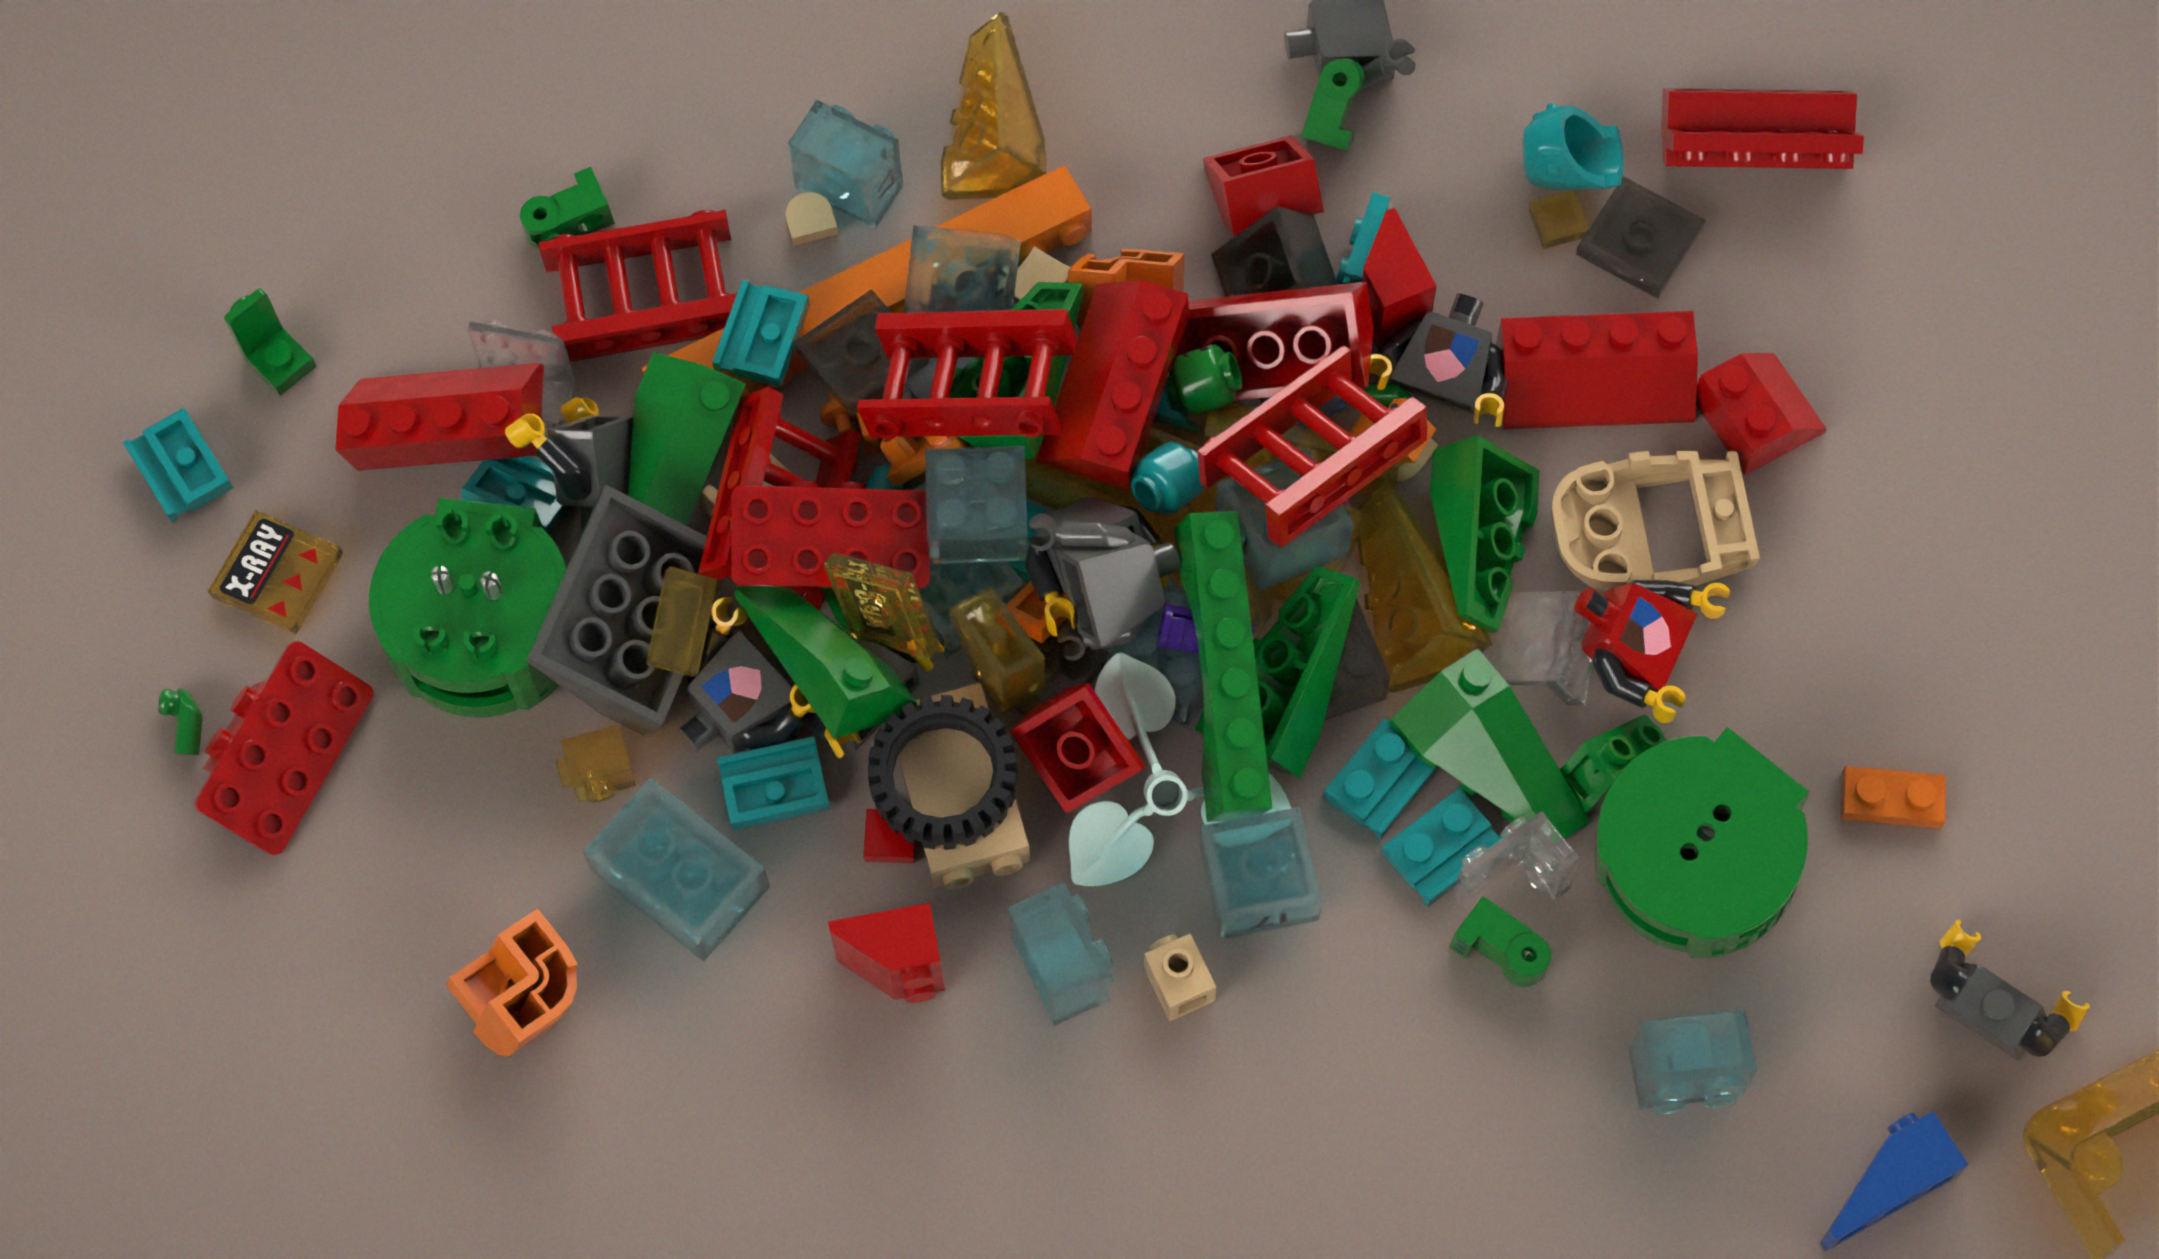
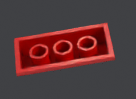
M1143 280L1097 284L1077 341L1075 355H1072L1054 408L1061 425L1060 435H1045L1036 460L1037 464L1130 491L1133 468L1142 457L1190 315L1188 293Z
M1367 282L1189 301L1190 315L1175 358L1182 353L1209 345H1217L1225 353L1231 352L1236 358L1242 377V388L1236 390L1234 401L1274 396L1310 370L1318 360L1328 357L1343 345L1351 351L1352 382L1361 389L1368 387L1374 328Z
M1693 311L1501 318L1496 345L1502 350L1504 375L1508 382L1504 399L1503 429L1695 422L1698 350Z
M541 363L359 379L338 405L335 450L357 471L537 456L535 454L537 448L532 442L523 448H517L512 445L505 434V429L525 414H536L542 418L544 366Z

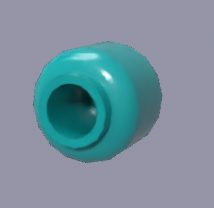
M1167 442L1139 459L1133 468L1131 482L1132 493L1137 502L1150 512L1170 515L1196 499L1204 490V486L1200 484L1197 453L1181 444Z

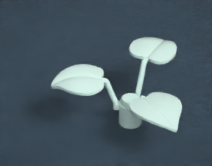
M1122 652L1113 655L1105 664L1096 681L1094 692L1127 740L1132 739L1136 735L1138 736L1153 774L1147 778L1144 784V796L1147 803L1135 809L1129 816L1119 803L1102 800L1085 806L1074 818L1068 838L1071 879L1074 884L1081 886L1107 885L1135 874L1148 861L1154 845L1153 835L1150 830L1136 821L1145 815H1152L1153 812L1163 816L1175 815L1184 808L1187 801H1192L1200 796L1204 797L1203 787L1187 790L1177 774L1172 771L1162 770L1146 731L1154 732L1161 730L1169 723L1173 716L1175 694L1170 682L1156 668ZM1269 773L1273 808L1256 819L1207 822L1205 801H1203L1201 817L1206 827L1216 837L1226 841L1239 842L1254 838L1276 823L1291 816L1292 809L1282 787Z

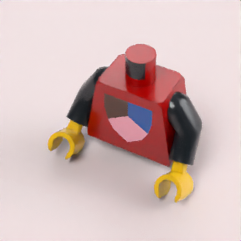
M1632 580L1626 585L1608 589L1604 595L1593 587L1586 588L1577 598L1574 611L1591 622L1581 645L1583 652L1592 660L1594 669L1604 689L1609 694L1641 708H1645L1647 705L1652 706L1655 719L1661 723L1672 722L1677 712L1672 708L1666 707L1663 702H1670L1676 707H1683L1686 696L1680 688L1666 686L1698 615L1691 609L1693 605L1700 606L1701 612L1706 617L1717 619L1725 614L1726 608L1710 604L1708 598L1711 596L1729 598L1730 590L1722 583H1712L1705 587L1703 592L1696 591L1695 585L1669 580Z

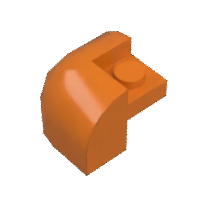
M1120 249V257L1097 260V255L1090 253L1081 257L1068 270V283H1082L1084 288L1076 321L1079 330L1081 331L1097 284L1143 280L1183 292L1185 253Z
M537 908L498 934L488 952L450 976L445 985L476 1023L473 1033L497 1055L509 1057L552 1028L567 1013L573 1003L577 990L576 967L578 964L569 947Z

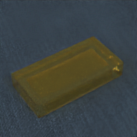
M669 567L665 570L646 662L647 665L691 677L699 673L717 579L675 567Z

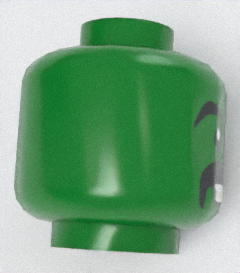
M1209 345L1177 356L1173 363V374L1169 375L1167 380V388L1173 402H1181L1185 409L1192 414L1204 413L1231 404L1235 400L1236 390L1242 388V377L1236 358L1231 352L1225 353L1217 345Z

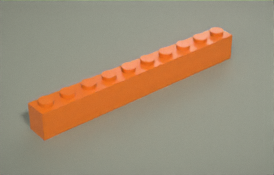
M1063 165L798 292L809 296L810 307L782 386L789 382L793 375L809 367H822L831 362L836 354L853 346L863 347L875 340L877 337L875 325L878 313L925 312L936 306H948L957 301L962 293L979 285L989 286L997 282L1004 275L1007 264L1008 270L1013 266H1020L1034 247L1047 253L1062 245L1071 246L1080 242L1087 233L1092 231L1091 207L1066 166ZM724 328L667 356L702 364L714 370L712 361ZM648 365L641 368L643 375ZM722 370L723 374L746 383L741 397L766 387L778 388L777 386L737 377L733 372Z

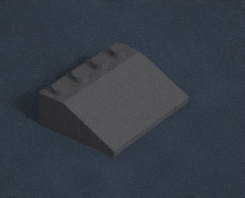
M605 485L526 661L599 714L643 736L662 726L709 618L712 606L725 580L723 578L712 581L698 574L707 536Z

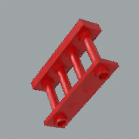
M700 210L687 217L578 236L563 234L552 238L550 241L538 242L546 273L559 271L567 321L563 324L551 326L560 363L698 340L725 328L737 293H726L718 249V242L732 240L726 210ZM699 246L707 296L701 300L683 303L679 301L671 251ZM652 254L661 304L656 308L635 311L632 309L624 259ZM606 262L614 312L610 316L588 319L585 317L578 267Z
M1067 309L878 313L875 331L887 358L891 359L882 399L858 400L857 409L870 437L893 439L896 437L1023 435L1026 437H1036L1039 435H1060V422L1050 397H1045L1052 357L1075 355L1078 339ZM1032 356L1024 397H997L1005 357ZM960 357H985L976 398H949L957 359ZM938 358L929 399H902L911 359Z
M1343 345L1328 357L1318 360L1310 370L1224 432L1207 440L1197 450L1200 484L1208 489L1221 478L1229 475L1265 504L1268 538L1282 548L1426 442L1427 407L1412 396L1399 407L1389 410L1352 382L1351 351ZM1337 395L1375 424L1362 434L1352 436L1319 411L1318 408ZM1301 421L1338 449V451L1325 461L1316 463L1281 435ZM1265 448L1302 478L1287 489L1279 490L1248 466L1245 461Z
M766 387L741 397L698 574L712 581L730 576L731 494L737 486H762L763 481L773 486L788 487V482L807 481L771 463L769 455L774 437L820 460L816 478L817 488H837L838 483L850 482L852 472L858 462L857 448L861 433L851 430L824 441L782 420L780 409L784 394ZM791 587L817 609H821L825 597L820 588Z

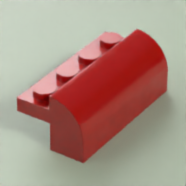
M1663 88L1661 134L1664 165L1666 167L1853 169L1854 154H1863L1864 135L1855 131L1857 93L1843 90Z

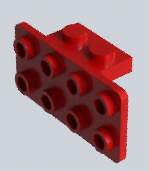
M813 481L788 482V487L741 485L737 486L731 494L730 576L732 582L738 586L854 588L844 563L845 559L874 567L883 589L921 590L930 582V497L925 491L866 489V484L859 482L838 483L837 488H817V483ZM887 572L904 576L905 579L901 586Z
M294 641L288 644L267 680L253 684L251 688L246 685L239 692L230 708V711L234 712L235 715L227 729L225 730L222 727L218 729L208 743L205 753L210 755L203 769L211 774L195 799L194 807L196 811L268 855L282 853L374 695L373 688L303 642Z

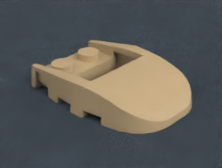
M1649 451L1629 453L1628 459L1610 464H1606L1602 460L1577 468L1560 481L1554 492L1552 522L1559 553L1566 566L1578 579L1596 589L1607 591L1614 587L1626 585L1632 580H1669L1697 586L1753 568L1760 559L1737 451H1727L1725 460H1699L1698 451H1676L1675 455L1650 456ZM1690 480L1707 563L1700 564L1696 568L1654 573L1637 488Z

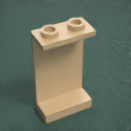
M981 683L931 696L932 702L941 701V695H952L953 701L959 703L963 697L972 700L975 708H979L982 705L988 709ZM948 728L923 732L910 740L898 755L912 808L921 814L940 818L962 814L977 805L990 787L993 774L991 757L981 742L966 732ZM1014 800L1012 807L1007 809V816L1001 824L997 822L994 825V831L984 838L982 834L977 836L976 843L966 847L964 842L956 843V849L944 850V846L939 844L935 845V850L924 848L933 888L945 886L946 889L962 888L971 884L974 881V877L992 872L995 876L1009 875L1019 871L1023 867L1022 864L1030 862L1029 844L1016 800Z

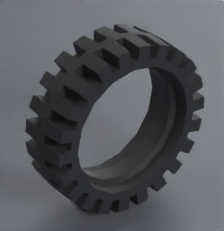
M941 695V701L932 702V697L929 696L920 698V705L916 707L911 702L902 706L899 716L893 713L885 720L884 730L879 728L874 737V746L870 747L868 781L876 809L882 820H886L888 827L896 834L898 832L902 833L904 840L915 844L916 841L922 842L924 848L935 850V845L939 844L944 846V850L956 849V843L964 842L965 847L976 843L977 836L982 834L984 838L994 831V825L997 822L999 824L1003 822L1007 816V809L1012 807L1015 800L1018 784V762L1010 734L1006 733L1005 726L998 717L996 719L992 718L990 710L982 705L979 708H975L972 700L963 697L959 703L953 701L952 695ZM948 728L966 732L981 742L991 757L993 774L988 791L977 805L962 814L940 818L921 814L906 804L895 788L893 773L897 756L910 740L926 731Z

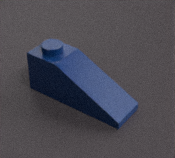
M1934 1111L1920 1119L1917 1118L1914 1112L1910 1113L1887 1128L1891 1135L1879 1148L1821 1240V1244L1826 1251L1957 1178L1968 1166V1163Z

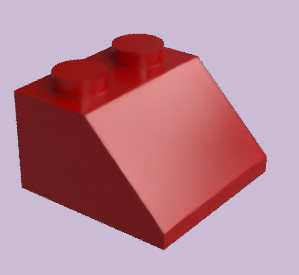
M1292 135L1203 158L1204 167L1223 223L1233 235L1239 234L1241 237L1257 236L1266 232V227L1280 223L1290 226L1300 225L1310 221L1311 215L1324 212L1315 160Z
M1395 207L1385 212L1363 267L1362 282H1367L1374 328L1373 341L1378 350L1388 337L1410 320L1423 319L1428 311H1433L1437 288L1432 275Z
M1741 353L1700 374L1697 384L1696 406L1726 450L1737 451L1743 475L1826 432V427L1775 353Z
M1089 683L1071 686L1031 709L1010 730V733L1066 814L1146 767Z
M930 903L828 921L837 961L893 999L905 998L906 1002L918 1003L934 998L936 996L935 992L945 991Z

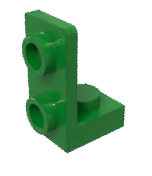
M258 288L251 295L239 298L224 316V320L244 360L279 396L317 367L314 359L282 327L268 295L261 288Z
M1642 715L1586 740L1562 766L1560 771L1585 813L1597 809L1604 802L1605 796L1616 777L1633 759L1649 748L1668 740L1664 737L1660 728L1647 715Z

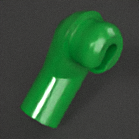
M178 688L177 691L170 689L162 690L159 694L158 712L162 715H173L177 721L174 753L199 755L203 716L199 707L187 690Z

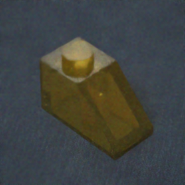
M992 586L949 608V615L976 677L1002 712L1045 689L1044 655Z

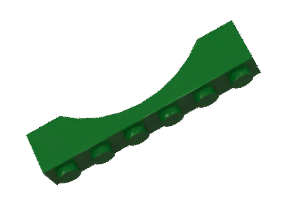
M1238 511L1189 513L1174 527L1176 551L1181 563L1178 570L1179 578L1186 592L1192 612L1201 662L1204 698V746L1201 774L1207 822L1256 819L1273 807Z

